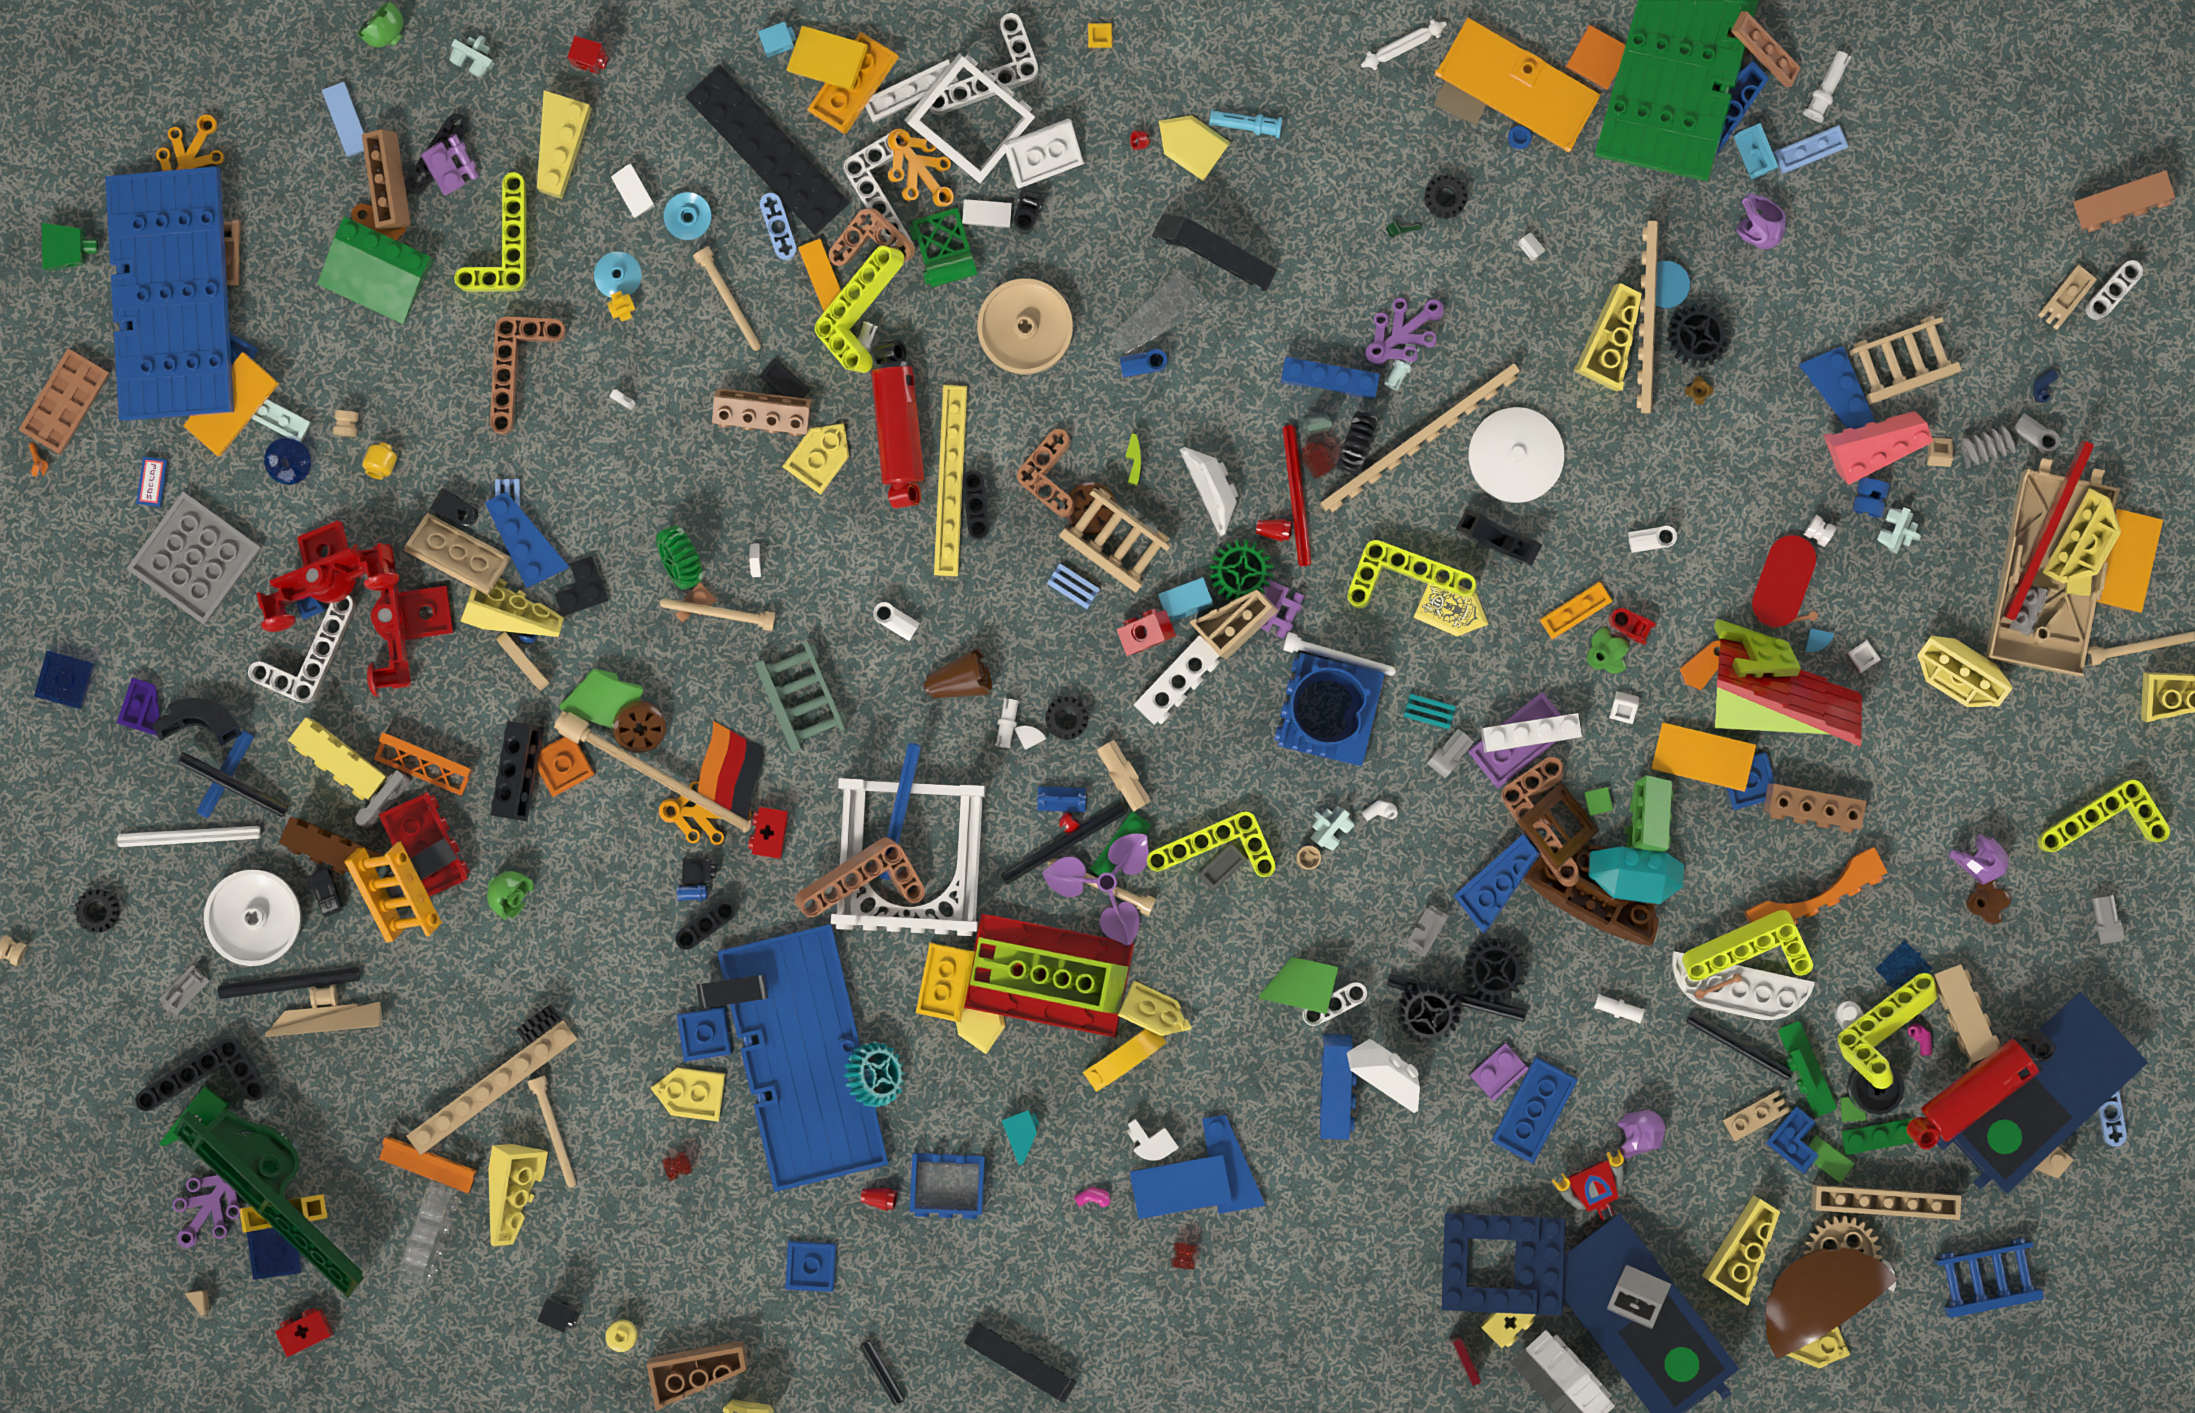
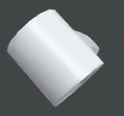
M1670 526L1628 532L1631 553L1668 548L1677 539L1676 531ZM1667 530L1671 533L1672 540L1670 543L1666 544L1660 541L1659 534L1661 531Z
M886 602L877 604L873 611L874 619L878 623L910 641L920 624ZM881 607L889 608L891 611L890 618L881 620L877 616L878 609Z

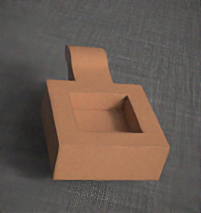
M701 582L683 598L685 602L711 606L717 601ZM679 611L676 617L683 623L693 613Z

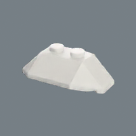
M1183 447L1180 449V453L1217 532L1222 537L1227 530L1237 502L1235 498L1239 497L1234 485H1229L1225 478L1228 472L1223 462L1218 463L1214 457Z
M1371 1039L1347 1052L1352 1072L1413 1113L1418 1111L1419 1074L1412 1064H1407L1397 1054H1392Z

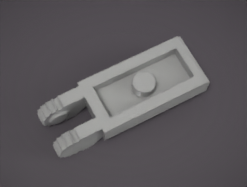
M398 770L389 775L384 787L380 792L372 796L367 808H361L358 814H356V823L366 829L374 827V824L380 820L378 815L389 810L410 784L411 779Z

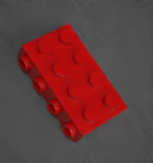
M428 792L378 815L392 846L397 842H401L409 859L444 838L456 856V853L460 851L455 839L450 840L446 832L450 830L446 819L439 817L436 809L440 807L434 795L430 796ZM457 856L455 861L423 880L422 884L428 896L431 897L467 881L466 875L470 872L465 861L460 862Z

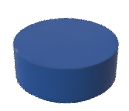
M1523 125L1514 126L1508 133V142L1514 149H1525L1532 140L1531 131Z

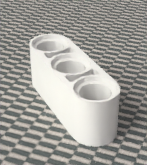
M2131 260L2122 264L2086 305V313L2091 319L2098 320L2108 315L2143 274L2140 263ZM2126 267L2134 270L2133 278H2128L2125 275ZM2110 285L2117 286L2119 290L2118 296H2113L2109 292ZM2095 302L2103 306L2102 314L2094 311L2093 305Z
M1353 982L1332 992L1331 998H1339L1341 1002L1340 1008L1336 1011L1328 1008L1327 1015L1320 1013L1317 1021L1310 1022L1306 1016L1308 1010L1303 1009L1302 1018L1304 1022L1310 1026H1316L1362 1003L1367 997L1365 986L1361 983ZM1354 986H1358L1362 990V996L1358 1000L1351 999L1349 995L1350 989Z

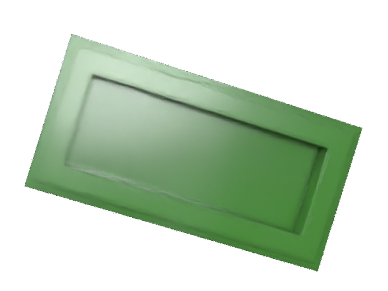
M1814 1135L1807 1145L1819 1155L1814 1164L1839 1183L1842 1182L1854 1166L1852 1161L1817 1135Z

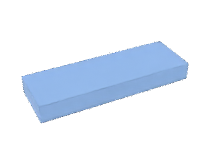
M345 82L323 89L324 98L346 156L350 157L364 152L361 135L364 132Z
M1840 125L1779 149L1773 152L1781 173L1785 174L1846 149L1849 146Z

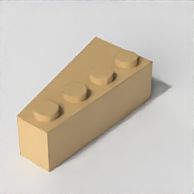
M1960 964L1934 974L1933 978L1944 1010L1949 1009L1950 1014H1947L1950 1026L1954 1032L1958 1031L1959 1033L1957 1044L1960 1052L1968 1056L1969 1063H1966V1067L1969 1071L2000 1048L2001 1045L1997 1036H1992L1989 1029L1991 1022L1986 1013L1983 1014L1979 1005H1982L1978 992H1973L1970 983H1972L1970 973L1967 969L1963 970Z

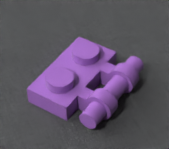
M456 134L448 138L452 145L451 147L446 149L443 143L439 142L420 153L444 196L465 185L461 175L467 173L471 180L479 177L475 169L477 166L474 160H470L465 151V144L459 140ZM457 154L462 163L457 168L451 159V156Z
M1267 579L1270 582V587L1264 585V595L1278 610H1280L1282 604L1289 608L1283 620L1276 617L1277 612L1261 629L1269 632L1272 625L1275 624L1279 626L1276 636L1284 639L1287 632L1291 631L1293 627L1292 621L1297 611L1300 612L1302 608L1301 602L1304 596L1296 592L1292 600L1285 598L1289 588Z

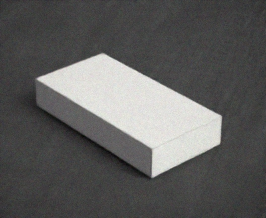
M964 199L962 224L1010 228L1012 203Z

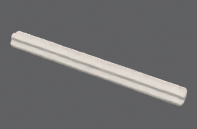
M260 826L119 834L117 836V844L119 847L259 839L261 837Z

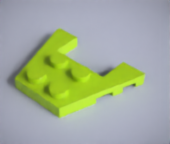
M1720 619L1716 620L1714 629L1720 639L1742 642L1750 660L1734 659L1732 666L1738 677H1746L1747 674H1753L1754 677H1762L1763 673H1772L1773 677L1798 676L1801 667L1787 641Z

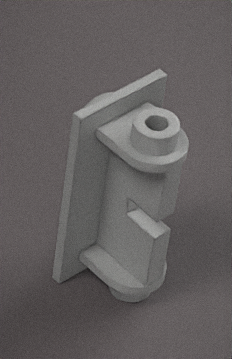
M2031 585L2016 620H2012L2009 628L2020 631L2025 636H2030L2031 633H2034V628L2038 621L2037 614L2041 613L2046 600H2048V590Z
M1432 905L1428 909L1425 908V912L1418 922L1421 924L1420 929L1415 927L1410 938L1407 939L1408 944L1406 947L1425 957L1449 916Z
M191 965L159 1000L163 1003L162 1006L166 1010H170L177 1016L210 981L194 965Z

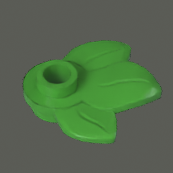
M1607 627L1598 630L1591 639L1592 648L1587 653L1588 664L1594 669H1605L1612 674L1624 671L1627 667L1621 658L1629 650V641L1620 637L1612 638ZM1597 653L1602 655V661L1596 658Z

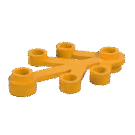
M205 114L198 118L197 128L199 131L186 153L182 142V130L178 127L169 129L168 137L172 140L179 165L176 170L194 169L210 164L220 165L224 162V155L219 150H214L208 155L195 158L207 136L217 130V121L211 115ZM210 121L212 127L206 130L204 123ZM174 130H178L180 134L176 139L171 136ZM159 148L156 152V158L161 163L162 171H171L172 167L169 161L171 159V152L167 148ZM167 151V158L161 159L159 156L160 152ZM216 153L221 155V159L218 162L213 161V155Z
M904 129L892 130L888 135V145L893 150V167L888 171V178L892 182H898L904 178V171L902 169L904 155L908 160L907 187L902 191L903 198L911 201L918 197L917 175H919L933 193V202L937 206L944 207L950 205L954 199L952 190L948 187H940L925 167H935L940 172L946 171L951 166L949 158L945 156L935 158L916 155L911 147L921 148L925 153L933 152L936 147L930 142L931 148L928 149L926 147L927 139L910 137L909 133ZM896 137L900 139V145L897 144ZM941 160H943L946 163L945 168L941 167ZM895 170H896V171L898 172V174H899L898 178H895V177H894V171H895ZM909 189L913 192L912 197L908 195ZM939 193L944 196L943 201H940Z
M698 781L692 782V783L690 784L689 788L692 789V786H693L694 784H699V782H698ZM682 795L676 800L666 799L660 804V817L666 822H675L686 835L688 842L697 843L700 840V834L698 830L692 829L682 816L693 817L709 835L712 844L720 845L723 843L724 834L721 831H717L707 820V818L722 819L698 804L694 807H683L689 799ZM669 806L675 808L673 815H668L666 812ZM749 809L748 821H751L752 812ZM692 831L698 835L695 841L689 839V833ZM715 833L721 835L720 842L713 841L712 837Z

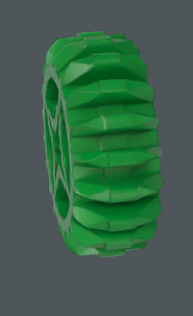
M677 525L664 528L661 532L657 533L656 546L661 558L660 560L667 574L671 577L672 582L680 589L691 588L701 582L703 569L691 539L688 538L687 533Z
M1235 539V547L1233 548L1229 542L1225 543L1226 552L1221 547L1218 548V552L1222 556L1220 558L1213 555L1212 559L1218 562V564H1210L1209 568L1216 570V573H1212L1209 576L1212 579H1218V581L1212 584L1214 588L1219 585L1222 586L1218 591L1219 595L1227 591L1226 600L1229 601L1232 595L1236 596V600L1240 596H1245L1255 590L1265 594V590L1261 586L1266 585L1270 587V582L1266 581L1265 578H1273L1274 574L1267 573V570L1272 569L1274 566L1273 564H1265L1271 557L1270 555L1261 556L1265 551L1264 547L1260 548L1257 552L1255 550L1257 542H1254L1250 548L1247 547L1248 539L1244 540L1243 546H1240L1239 540ZM1241 552L1237 564L1222 565L1229 555ZM1248 553L1258 560L1261 570H1256L1248 565ZM1242 559H1244V569L1253 573L1244 574V577L1241 578V583H1239V573L1235 572V568H1239V565L1242 564ZM1222 572L1232 574L1235 577V589L1226 584ZM1246 578H1260L1253 588L1242 591Z

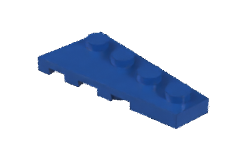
M1843 346L1799 364V367L1820 392L1846 429L1852 428L1854 430L1865 427L1867 423L1875 422Z
M507 492L485 502L526 588L570 568Z
M1226 1115L1202 1118L1208 1157L1224 1154L1233 1202L1217 1205L1218 1214L1266 1206Z

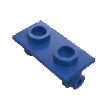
M1038 787L1037 811L1085 812L1086 788Z

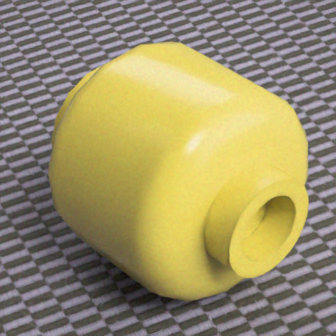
M627 1320L613 1322L605 1334L607 1345L617 1352L630 1350L638 1339V1331L635 1325Z

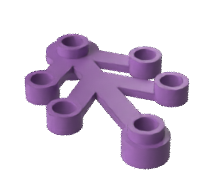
M1403 298L1395 299L1393 302L1395 315L1392 336L1384 341L1385 328L1389 325L1388 316L1385 313H1378L1374 317L1376 325L1375 340L1366 349L1368 361L1375 365L1383 364L1387 359H1403L1408 362L1416 361L1418 352L1414 346H1407L1404 350L1392 348L1398 343L1425 345L1429 348L1435 346L1437 338L1432 331H1427L1423 335L1411 333L1428 319L1433 321L1441 319L1444 315L1442 303L1436 299L1429 300L1425 304L1424 310L1403 326L1404 315L1408 305ZM1398 303H1403L1404 307L1401 309H1397L1396 305ZM1433 305L1438 306L1434 311L1429 310ZM1381 317L1386 319L1382 324L1377 322ZM1427 337H1433L1431 342L1425 341ZM1375 350H1381V353L1379 355L1373 354ZM1410 351L1415 352L1412 357L1406 356Z
M217 1174L200 1179L193 1177L186 1183V1187L190 1192L199 1191L201 1187L217 1185L211 1194L191 1198L179 1197L173 1201V1209L177 1212H183L187 1208L203 1205L190 1226L179 1232L177 1240L182 1247L189 1248L196 1244L198 1240L197 1232L211 1211L215 1226L212 1230L213 1236L217 1239L227 1236L228 1228L224 1224L220 1202L224 1192H226L229 1204L226 1209V1215L230 1219L240 1217L239 1209L241 1207L238 1205L236 1192ZM192 1180L198 1182V1187L196 1189H193L190 1186ZM179 1200H182L185 1204L183 1209L177 1207ZM232 1207H235L238 1210V1214L236 1216L230 1214V1209ZM218 1227L224 1229L223 1236H219L216 1233ZM184 1234L190 1235L191 1240L189 1243L184 1242Z

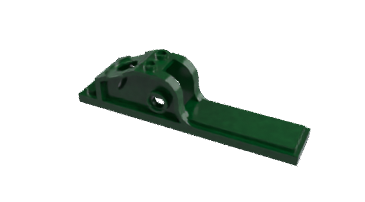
M188 1110L181 1117L173 1133L338 1290L349 1298L365 1278L362 1275L363 1271L285 1198V1191L295 1177L300 1164L299 1155L296 1149L289 1143L288 1137L284 1133L278 1132L275 1128L261 1123L259 1125L239 1118L238 1114L223 1110L205 1127L203 1120ZM252 1131L253 1133L247 1135L240 1132Z

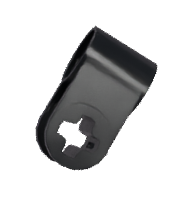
M1022 187L1014 216V228L1018 233L1026 235L1033 231L1045 198L1044 192L1039 194L1026 190V187ZM1022 217H1027L1030 219L1031 224L1028 227H1021L1018 224V220Z
M441 488L430 509L463 526H471L478 519V512L473 506L462 501L458 496L444 488ZM468 511L469 519H463V516L460 515L461 512Z

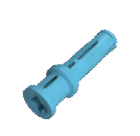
M1211 110L1209 125L1254 131L1256 135L1268 134L1280 138L1283 118H1266L1262 114L1254 117Z

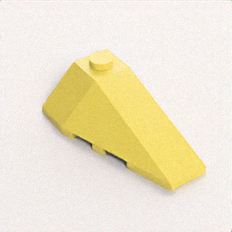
M498 579L489 595L473 587L471 588L461 622L487 630L559 636L564 617L541 603L534 604L525 599L526 594L520 590L516 594L505 588L507 582L503 579Z
M515 1144L492 1145L488 1168L492 1246L514 1244L525 1219L521 1211L527 1202L532 1203L535 1196L530 1193L535 1180L541 1182L544 1176L548 1154L546 1150Z

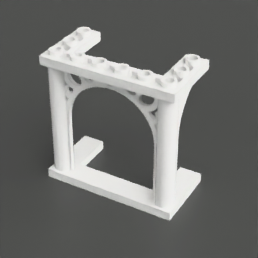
M839 778L838 788L844 790L840 865L862 851L865 791L897 793L899 783ZM912 784L910 793L961 796L957 869L950 886L941 896L925 905L903 907L882 899L873 891L869 883L863 885L866 888V893L857 898V892L860 893L859 889L838 902L837 914H831V924H836V929L852 930L853 925H863V930L877 931V926H887V931L901 932V927L911 928V933H925V929H935L934 934H949V930H957V935L973 936V931H978L976 910L982 798L985 797V786ZM853 873L848 874L845 881L850 880ZM952 891H957L955 898H958V904L949 897ZM869 897L874 898L876 905L873 910L868 913L862 912L860 905L863 900ZM946 901L951 904L954 910L951 917H945L941 914L938 908L940 902ZM881 906L888 908L886 915L884 914L885 912H881L874 916ZM906 909L910 911V915L908 917L904 916L903 914L904 910ZM927 909H934L939 919H935L931 914L927 917L925 911ZM897 912H899V917H893ZM915 912L920 918H914Z

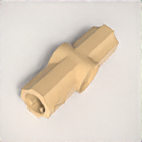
M1115 740L1097 750L1098 755L1104 765H1106L1109 770V776L1112 778L1118 791L1121 790L1132 811L1134 812L1151 802L1146 791L1138 781L1137 773L1129 760L1125 759Z

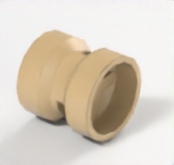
M335 410L334 418L337 420V423L333 427L332 434L356 437L357 429L355 428V423L358 421L359 413Z
M1305 846L1298 851L1296 860L1301 868L1311 870L1319 865L1321 854L1317 848Z
M4 935L0 940V959H7L10 964L18 967L24 958L28 945L22 942L16 943L11 937Z

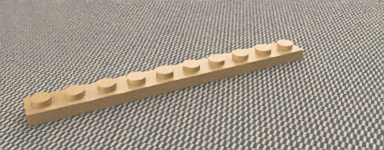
M1512 364L1320 503L1322 509L1325 512L1329 509L1332 513L1344 505L1341 500L1348 495L1354 498L1363 491L1361 486L1369 481L1370 484H1373L1382 477L1380 472L1388 467L1391 471L1402 463L1400 460L1405 454H1408L1409 457L1421 449L1419 444L1427 440L1430 443L1441 435L1438 432L1441 428L1446 426L1449 429L1460 421L1458 419L1459 415L1464 412L1469 415L1479 407L1477 402L1483 398L1486 401L1490 400L1498 394L1496 389L1502 384L1507 387L1516 381L1517 377L1515 375L1520 370L1515 364Z

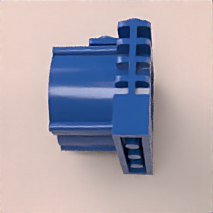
M1300 653L1299 658L1294 657L1291 671H1295L1294 680L1290 679L1288 681L1286 694L1290 696L1288 703H1283L1280 717L1284 718L1282 727H1277L1274 740L1279 741L1278 747L1361 767L1385 673ZM1324 680L1342 685L1352 697V704L1344 713L1346 721L1345 730L1337 736L1328 738L1318 737L1308 732L1301 724L1297 713V705L1302 692L1311 684Z

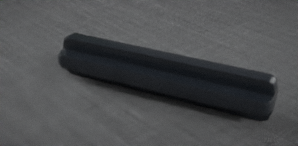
M870 1339L866 1340L860 1345V1349L894 1406L904 1402L905 1397Z

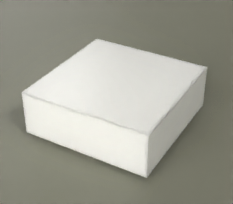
M1868 640L1847 653L1860 673L1881 660Z

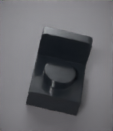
M683 859L682 883H711L712 878L716 879V864H712V859Z

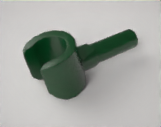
M1398 221L1386 227L1390 237L1421 229L1420 224L1400 227Z

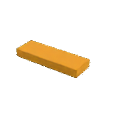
M818 239L802 245L798 249L822 309L825 312L839 295L841 289L822 242Z
M1598 582L1541 618L1540 622L1553 640L1613 601L1602 583Z

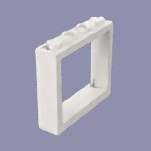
M959 53L906 117L905 121L970 176L981 183L1006 153L1003 143L1018 138L1035 116L1030 113L1033 108L1026 102L1021 100L1018 103L1012 98L1015 93L1008 87L1003 85L1000 88L995 84L994 81L997 78L985 69L982 73L976 68L977 61L968 54L964 58ZM963 67L1023 116L980 169L920 121L921 117Z

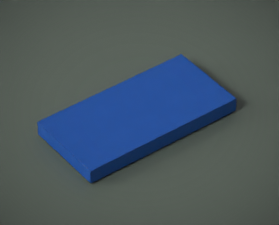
M1535 1056L1491 1142L1534 1164L1578 1079Z
M1224 1154L1130 1171L1138 1219L1233 1202Z

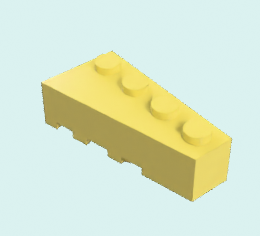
M545 90L543 94L537 189L542 193L563 199L592 108L589 104Z

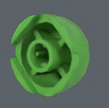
M389 0L388 3H384L371 16L372 18L367 22L368 26L365 28L362 25L357 32V35L370 46L379 48L389 43L394 46L402 38L400 34L404 24L402 13Z
M506 871L493 877L488 883L487 902L489 907L504 920H507L506 917L508 916L510 918L516 917L526 904L521 903L528 890L533 892V882L524 874L516 871Z

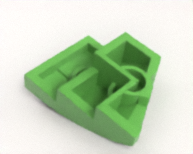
M593 668L586 675L585 680L574 688L573 693L564 702H560L559 709L567 713L571 712L590 722L612 728L614 717L623 706L631 702L640 701L643 687L619 681L616 673Z
M1292 957L1261 992L1259 999L1327 1015L1338 967Z

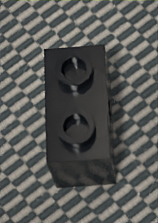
M551 1295L546 1299L537 1322L564 1333L569 1328L572 1329L575 1326L580 1314L576 1312L578 1306Z

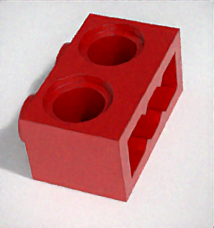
M574 35L567 59L573 67L586 71L590 69L589 72L600 74L601 69H606L609 56H606V51L601 43Z

